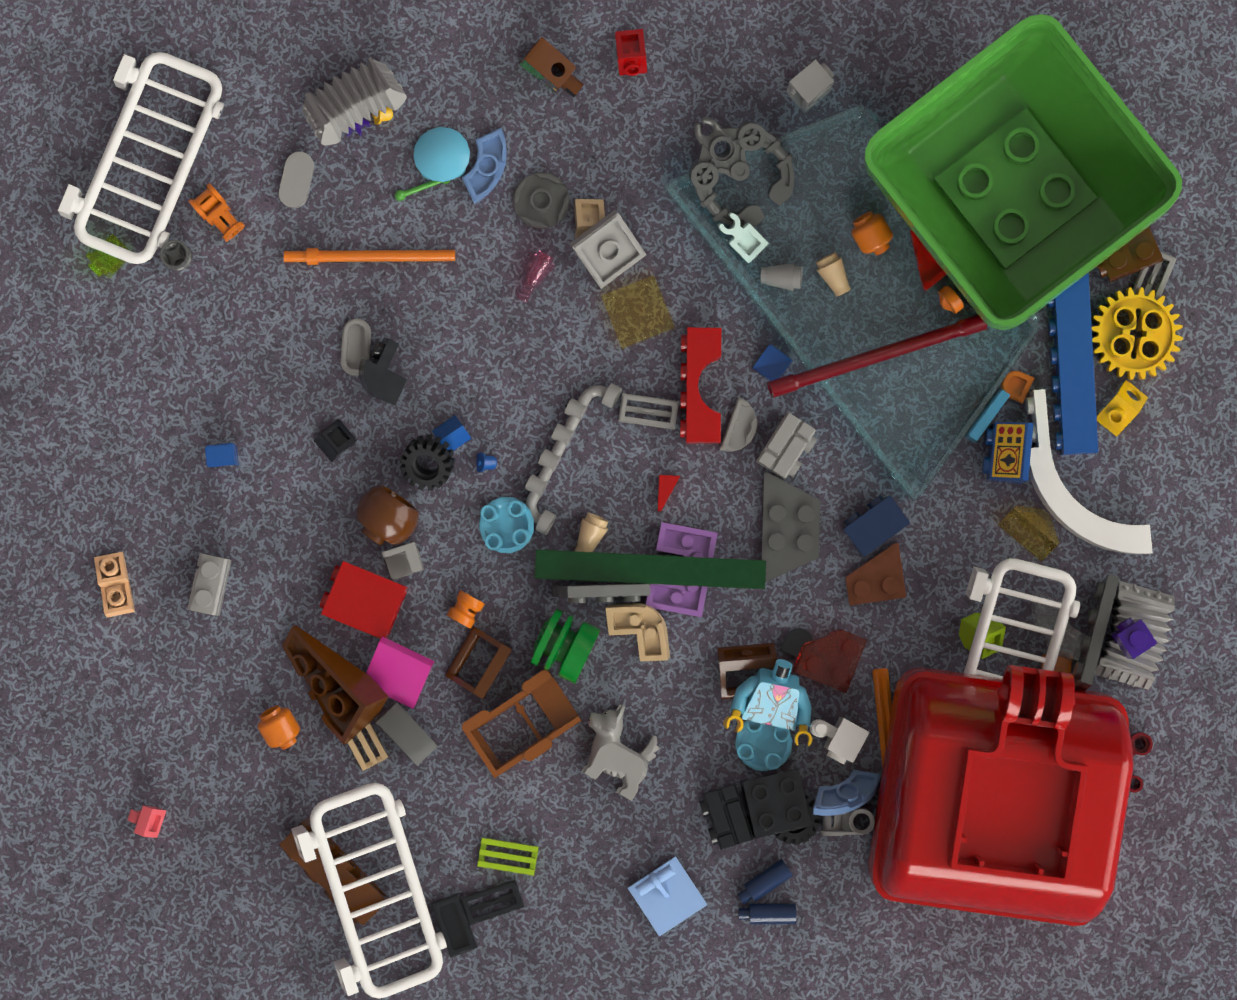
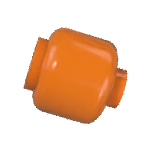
M869 211L853 221L854 227L851 230V235L862 253L870 254L874 252L877 256L890 248L888 243L894 234L882 214H873L872 211Z
M279 705L267 709L259 716L260 721L257 728L270 748L281 747L284 750L297 742L295 737L300 732V726L288 708H280Z

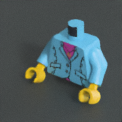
M776 660L773 670L761 668L756 676H750L738 686L730 708L732 715L724 719V727L728 729L732 719L737 721L735 732L742 730L743 720L794 731L797 726L799 727V732L794 736V743L798 746L799 735L805 734L808 737L807 747L810 746L812 736L808 732V727L811 726V703L806 689L799 685V677L790 674L792 664L787 660Z

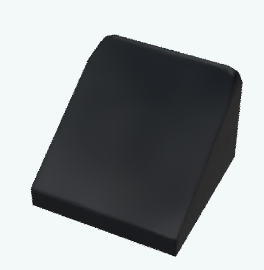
M339 419L319 433L314 439V442L331 462L357 441Z

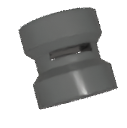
M179 240L167 241L160 249L161 261L173 271L185 270L192 262L190 249Z

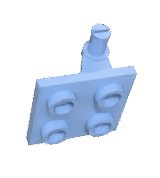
M676 856L628 887V890L659 937L707 906L704 898Z

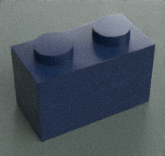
M879 495L867 504L870 510L860 515L857 511L844 521L847 526L842 531L861 557H865L910 524L891 496L884 499Z

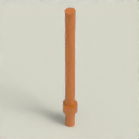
M307 248L306 251H284V262H307V265H319V262L455 261V250L319 251V248Z

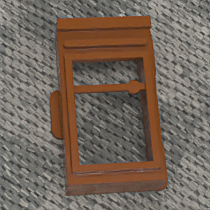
M542 670L523 683L521 692L491 712L482 710L462 724V730L495 779L523 759L532 761L552 747L553 739L582 720L552 674L547 670ZM530 694L533 695L555 728V730L543 738L524 712V706L519 704V701ZM515 705L517 707L516 711L521 713L538 741L501 765L478 728Z

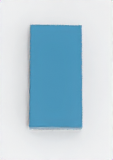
M1003 389L996 392L965 436L968 440L975 443L1010 397V394Z

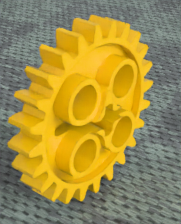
M1143 287L1138 288L1136 295H1134L1132 288H1127L1125 297L1119 290L1115 292L1116 301L1111 297L1105 298L1108 307L1097 306L1101 316L1094 315L1091 317L1093 321L1097 322V326L1092 327V332L1096 333V337L1092 338V343H1097L1098 345L1093 350V354L1101 352L1102 357L1098 363L1107 361L1109 363L1106 369L1107 372L1117 368L1116 377L1118 378L1127 372L1128 380H1133L1135 373H1137L1140 380H1143L1146 377V371L1151 377L1156 376L1155 367L1161 371L1166 370L1167 368L1163 361L1174 362L1175 359L1170 353L1180 351V348L1174 345L1175 341L1183 340V337L1176 335L1175 332L1183 328V325H1174V320L1180 315H1171L1169 313L1174 305L1164 306V295L1157 300L1154 299L1155 290L1149 291L1145 296ZM1137 308L1140 309V311H1141V312H1140L1139 319H1138V324H1137V322H1136V320H1137V317H1136V309H1137ZM1120 310L1127 312L1129 315V323L1126 326L1119 324L1117 321V314ZM1149 313L1155 315L1158 321L1154 329L1149 328L1145 323L1146 316ZM1137 324V331L1142 332V337L1137 338L1135 342V337L1130 335V330L1136 329ZM1118 338L1122 339L1126 344V351L1123 354H1118L1114 350V342ZM1134 342H1135V354H1136V356H1135V359H1132V358H1131V352H1132V350H1133V346H1134ZM1145 342H1150L1154 346L1155 351L1150 358L1146 357L1142 352V346Z

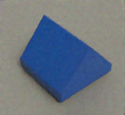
M456 415L432 431L435 437L441 438L440 444L443 445L445 441L449 444L447 450L453 449L454 451L472 439Z

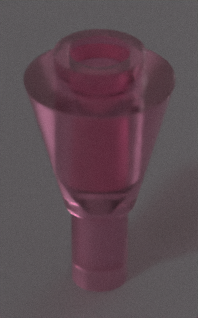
M540 250L537 255L531 253L524 279L525 283L517 296L518 299L527 303L534 288L556 267L552 263L553 257Z

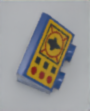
M994 422L991 428L986 429L985 445L990 447L989 457L984 456L982 473L987 474V481L1016 484L1028 481L1034 423Z

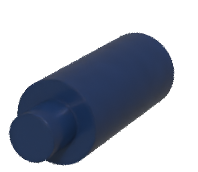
M781 858L744 884L746 889L737 895L743 904L752 898L756 902L793 875Z
M749 903V908H739V920H749L750 925L796 924V903Z

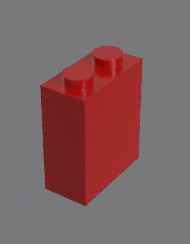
M345 561L342 562L341 566L336 565L330 581H333L334 584L330 593L325 591L319 607L323 608L321 615L377 638L385 637L388 639L409 587Z

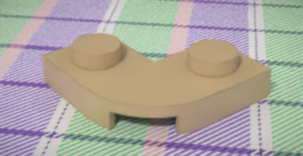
M640 603L607 605L606 616L609 635L637 634L640 661H664L670 658L666 623L657 610Z

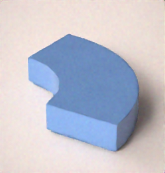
M501 128L476 139L478 148L477 161L471 171L462 177L474 204L486 197L495 188L504 172L507 148Z
M853 770L849 778L840 784L819 786L813 815H839L863 806L877 792L882 774Z

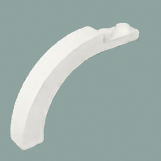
M1045 389L1031 391L1030 397H1026V411L1028 415L1032 414V421L1034 423L1032 443H1035V448H1031L1029 477L1043 505L1064 528L1089 544L1117 553L1152 554L1150 525H1126L1103 519L1084 508L1067 491L1058 476L1052 459Z

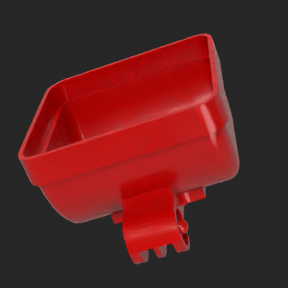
M1014 665L1006 667L1003 678L923 667L912 668L905 672L897 682L894 691L868 862L869 876L876 891L883 898L894 902L1070 926L1085 925L1097 917L1106 906L1114 891L1133 773V749L1129 731V717L1125 707L1117 699L1105 693L1075 689L1074 676L1071 673Z

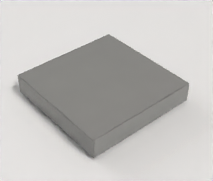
M616 210L569 243L601 289L646 256V253Z

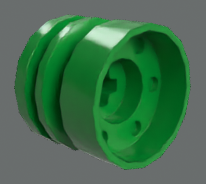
M556 609L554 614L545 621L534 644L531 664L537 666L542 656L545 655L549 658L544 670L548 671L554 662L557 661L561 663L558 676L575 684L601 629L583 622L575 632L571 630L574 616L569 615L564 626H562L558 622L563 611Z

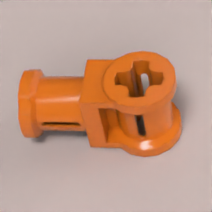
M208 183L205 191L188 202L211 226L215 225L223 234V240L228 242L245 225L243 222H238L229 212L231 209L225 203L224 198ZM222 219H225L230 226L227 227Z

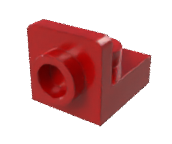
M643 29L616 31L615 39L619 75L635 76L647 73Z

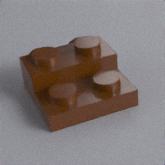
M1147 227L1097 266L1102 278L1107 276L1109 283L1163 261L1162 254L1150 227Z

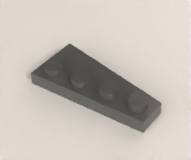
M1108 574L1102 582L1098 581L1095 587L1093 598L1097 599L1096 604L1089 611L1086 622L1089 627L1087 634L1082 638L1079 649L1081 651L1080 657L1073 671L1075 689L1086 691L1093 683L1119 577Z

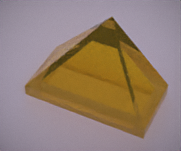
M1015 506L998 524L1041 562L1060 543L1050 515L1043 509Z

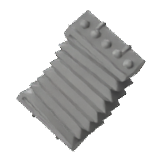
M370 57L368 58V66L360 63L359 70L351 67L350 74L342 71L341 79L333 76L332 85L324 82V91L316 88V96L309 92L306 93L302 112L306 117V122L311 125L315 136L320 140L321 144L333 145L341 141L342 132L349 134V127L355 130V123L362 125L363 118L371 121L370 113L378 117L379 110L386 114V106L392 110L399 109L407 99V96L403 91L402 85L397 82L388 66Z
M1119 581L1114 597L1118 606L1112 608L1116 614L1111 615L1115 622L1110 624L1114 631L1107 633L1112 639L1105 641L1108 647L1101 648L1104 655L1098 659L1095 675L1107 678V680L1111 679L1126 683L1132 687L1136 686L1149 690L1153 681H1155L1152 672L1159 670L1155 663L1164 661L1159 654L1167 651L1162 644L1170 641L1164 633L1172 630L1166 622L1173 620L1167 614L1174 611L1175 596L1162 593L1160 590L1154 591L1140 587L1135 583L1130 584ZM1129 617L1133 620L1142 619L1158 643L1135 659H1127L1111 635L1118 630L1116 626Z

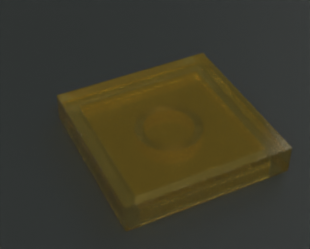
M654 275L601 296L622 349L675 329Z

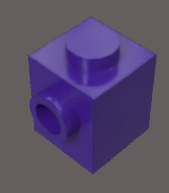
M1129 617L1116 626L1118 630L1111 634L1127 659H1135L1158 644L1142 619L1133 620Z

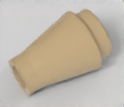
M836 252L815 262L818 267L816 271L831 288L836 297L851 290L842 257L839 258Z
M587 513L586 517L582 518L575 551L593 552L608 531L607 524L609 521L598 515Z

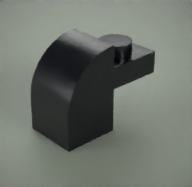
M383 338L382 342L378 341L372 351L371 357L374 358L373 362L361 359L359 378L362 386L369 394L386 403L396 405L407 379L387 370L399 343Z

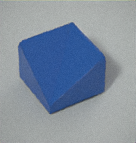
M769 344L752 369L771 381L782 377L793 360Z
M234 443L206 445L205 454L208 467L239 466L237 445Z

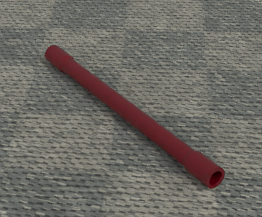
M977 314L945 327L798 374H790L768 381V391L770 396L775 398L807 385L957 337H965L987 330V324Z

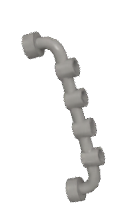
M613 383L609 387L602 385L591 386L584 390L578 401L573 398L569 401L565 409V414L569 415L565 426L561 424L556 426L551 439L556 441L552 451L548 449L543 451L538 462L539 465L543 466L538 476L532 474L525 486V490L530 492L525 505L530 509L534 523L537 524L536 531L547 535L556 519V515L548 510H545L543 514L538 512L537 502L543 495L552 473L556 470L566 446L569 445L578 423L582 420L590 400L600 396L603 398L602 404L613 408L622 392L621 387Z

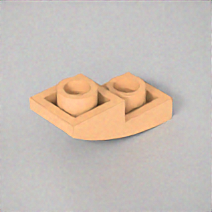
M123 552L94 557L97 582L101 587L105 616L112 617L135 612Z

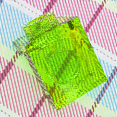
M113 233L105 240L129 250ZM95 250L93 253L89 251L85 255L91 261L88 264L89 268L99 277L104 274L111 278L126 263L124 260L99 250Z

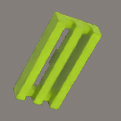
M482 837L477 866L534 876L539 846ZM487 845L529 851L532 852V856L527 857L486 850ZM485 856L525 862L530 863V868L484 861Z

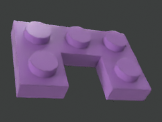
M661 522L656 551L682 555L684 557L713 558L718 533ZM650 584V596H647L646 605L654 609L702 618L707 587Z

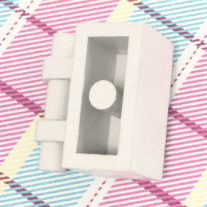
M839 717L835 726L820 719L812 721L810 726V732L814 736L819 738L828 736L824 748L829 750L827 756L843 765L846 760L854 762L870 733L842 717Z

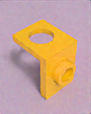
M1125 380L1117 394L1099 412L1097 421L1112 434L1118 436L1141 411L1148 397L1129 381ZM1127 391L1132 392L1137 397L1138 401L1132 399L1128 395Z

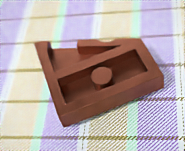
M899 543L891 545L845 577L849 605L906 598Z

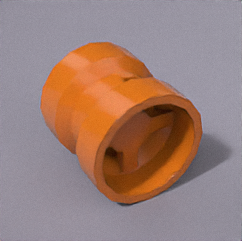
M460 590L456 597L457 603L454 607H450L447 616L471 629L475 623L474 617L476 613L483 609L485 603Z

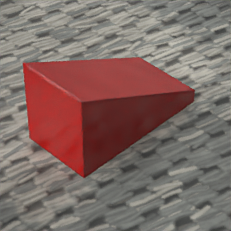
M659 475L658 511H662L680 476Z

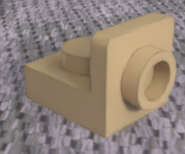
M575 199V239L605 217L603 199Z

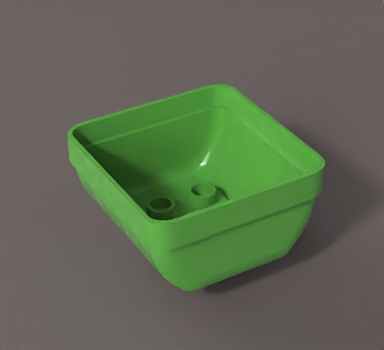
M1044 14L1029 16L1012 27L881 128L869 140L865 149V168L868 175L982 320L991 328L999 330L1012 329L1022 324L1162 217L1177 201L1182 190V178L1175 166L1063 26L1052 16Z

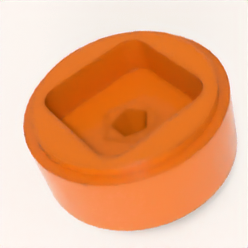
M944 286L938 291L940 305L943 309L956 314L964 308L963 302L951 287Z

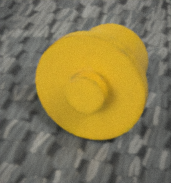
M386 107V114L379 110L378 117L372 114L374 124L378 125L381 121L391 120L393 118L392 109Z

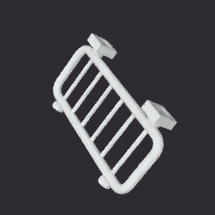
M163 52L152 53L147 56L139 69L136 68L135 58L124 54L113 81L116 87L127 90L129 83L132 84V87L85 198H81L82 192L79 188L69 184L58 209L61 216L72 220L74 213L78 214L75 219L74 230L80 242L133 264L147 262L153 257L157 247L162 248L163 244L168 241L170 233L166 232L165 228L212 117L219 119L220 111L224 107V103L219 102L222 94V84L216 74ZM161 63L208 82L211 86V91L207 101L204 102L148 79L151 69L154 65ZM145 84L204 107L196 127H191L137 105ZM134 110L193 133L185 154L126 131ZM123 136L182 159L174 180L115 157ZM112 162L170 184L171 187L163 206L104 183ZM101 188L159 210L160 213L152 232L93 209ZM90 214L148 236L149 239L144 250L135 253L88 234L85 227Z
M1012 558L1001 561L995 567L991 579L988 578L989 574L985 569L973 567L966 595L969 599L981 602L983 595H986L964 673L1003 678L1000 675L977 670L983 648L1044 663L1043 670L1054 671L1069 617L1076 618L1080 609V601L1074 600L1076 596L1074 579L1070 574L1062 570ZM1009 570H1017L1059 581L1065 587L1062 602L1002 588L1000 586L1003 576ZM998 593L1060 608L1054 630L992 615ZM990 621L1051 635L1046 657L986 643L985 639Z
M379 783L366 784L316 804L310 815L311 832L308 833L303 825L291 829L299 856L305 863L317 859L314 849L318 848L354 965L351 966L345 958L334 961L341 987L347 996L359 992L356 984L359 981L364 992L374 998H385L427 982L436 977L441 971L443 964L441 950L447 948L442 932L435 933L401 824L400 817L406 815L404 806L400 799L394 801L390 790ZM376 794L381 797L385 811L325 833L321 821L325 812ZM387 816L393 838L333 860L327 838ZM396 843L402 864L347 885H341L335 865ZM404 869L410 888L409 891L350 913L344 894L345 891ZM412 896L418 917L358 939L352 918ZM420 922L426 940L425 944L367 966L361 948L362 944ZM429 950L432 961L429 968L381 987L373 984L369 971L420 951Z

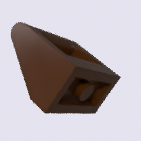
M473 626L444 676L484 699L513 649ZM481 637L499 649L475 687L457 675Z
M774 643L717 648L721 699L734 698L737 687L727 688L726 671L760 668L774 669L777 660Z

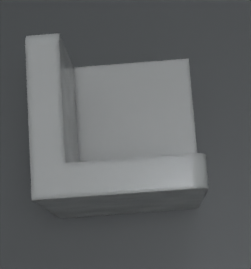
M415 542L381 552L383 558H385L390 577L393 580L424 570Z

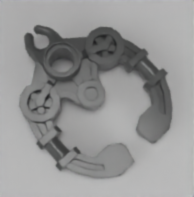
M703 117L701 122L710 125L712 129L708 135L701 133L700 123L694 125L695 136L701 144L698 161L689 168L688 177L694 185L700 205L708 209L712 214L711 218L714 222L719 220L727 225H733V219L728 215L732 211H729L726 205L722 207L718 205L714 200L718 195L714 190L712 191V188L718 182L719 173H724L737 181H743L748 177L750 170L745 157L746 151H755L764 147L763 150L767 154L772 152L776 156L778 161L775 165L779 168L780 177L770 185L767 192L768 197L779 206L791 197L794 187V168L792 164L794 156L790 152H786L781 145L782 141L778 137L775 138L754 121L743 122L738 128H722L714 119ZM722 140L726 141L724 152L716 154L714 152L715 144ZM757 204L746 205L737 213L732 212L739 217L741 227L747 222L755 227L765 219L761 208Z

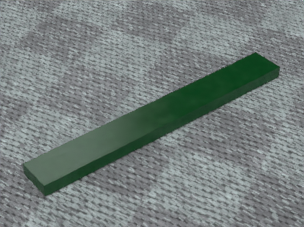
M536 550L535 578L765 589L766 560Z

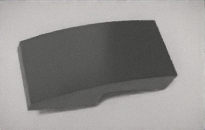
M394 702L375 720L384 733L416 766L438 747L397 702Z

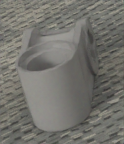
M859 807L851 812L834 815L833 827H831V816H822V829L819 830V835L845 836L868 834L874 828V816L868 809ZM859 813H864L869 817V824L863 829L856 828L853 824L854 817Z

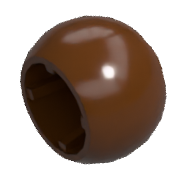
M377 485L369 489L361 497L357 506L356 519L364 526L361 532L375 543L382 545L386 541L392 545H397L407 540L415 531L419 519V511L391 489L383 485Z

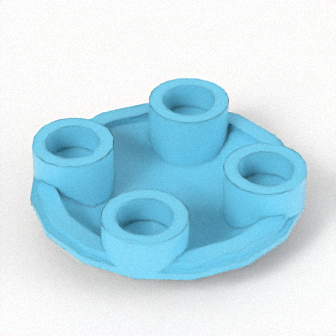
M438 127L430 129L420 136L415 144L413 157L417 169L425 179L445 182L464 175L469 163L470 150L467 141L459 132L451 128Z
M500 497L492 500L481 509L479 530L488 549L500 553H513L521 550L529 543L534 532V519L530 509L522 501L514 497Z
M748 720L743 723L742 730L736 734L735 746L739 758L745 765L754 770L769 771L777 769L786 762L791 753L793 741L789 729Z

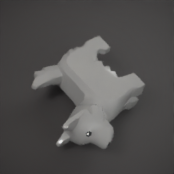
M619 704L615 711L605 710L600 714L590 713L588 725L595 731L596 735L588 763L582 768L581 772L595 780L602 771L610 776L622 778L623 786L619 787L616 793L632 801L638 792V785L646 777L648 763L656 757L654 753L660 750V747L657 746V736L655 735L652 736L640 753L629 749L620 742L625 706Z

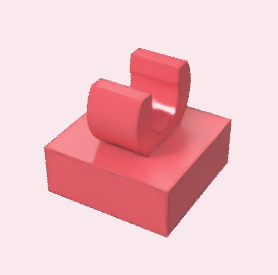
M143 805L141 811L131 809L127 820L137 824L134 831L135 834L143 837L157 838L166 810Z

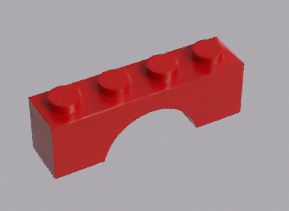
M687 327L686 335H681V352H686V363H681V380H686V392H680V409H686V420H680V437H686V444L721 443V413L712 410L703 402L698 389V381L702 371L710 363L721 359L722 328Z

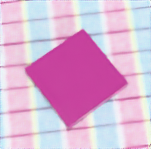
M382 637L366 674L371 676L389 698L414 709L434 661Z

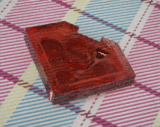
M836 629L822 638L803 644L792 672L847 693L867 639L842 629Z

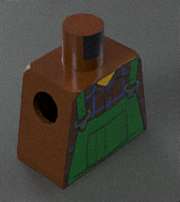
M543 37L535 43L519 63L520 66L553 92H556L561 87L574 97L584 85L571 74L576 66ZM552 65L562 71L563 75L560 77L554 76L551 72Z

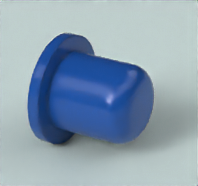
M479 452L476 460L477 471L483 472L484 470L495 469L497 466L496 457Z

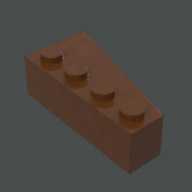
M310 817L298 825H303L308 833L312 831ZM291 832L279 846L291 860L297 862L304 869L305 874L314 883L318 882L325 889L324 893L334 902L318 848L314 849L317 859L305 863L299 856ZM330 837L327 838L333 860L347 855ZM352 859L335 865L342 886L368 877ZM373 881L344 892L350 913L389 898ZM381 908L352 918L353 923L357 924L359 922L363 926Z

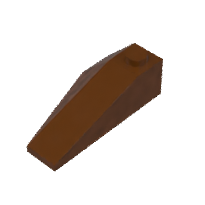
M297 625L292 626L282 647L298 676H304L311 691L308 694L311 700H317L324 712L321 718L325 725L344 745L378 716L389 696L371 676Z

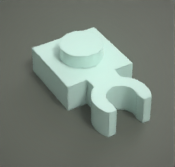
M729 212L728 215L733 219V225L730 228H725L719 222L717 226L723 233L733 236L727 243L749 264L769 243L750 223L747 222L741 227L739 217Z

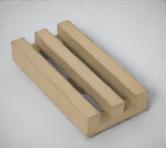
M371 723L366 726V729L380 756L375 757L362 731L357 734V737L370 759L369 762L366 763L353 738L348 742L362 771L388 758Z

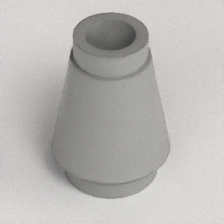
M790 263L761 268V284L790 291L801 289L802 266Z

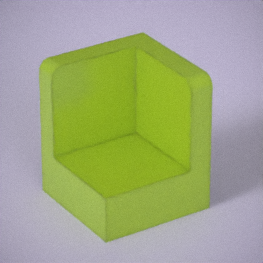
M973 613L961 619L959 636L964 647L969 651L981 613ZM991 620L985 642L1003 646L1006 626ZM983 648L980 658L984 659L998 651Z

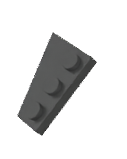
M650 584L551 585L552 597L569 598V603H586V597H596V602H613V597L623 596V602L641 601V596H650Z

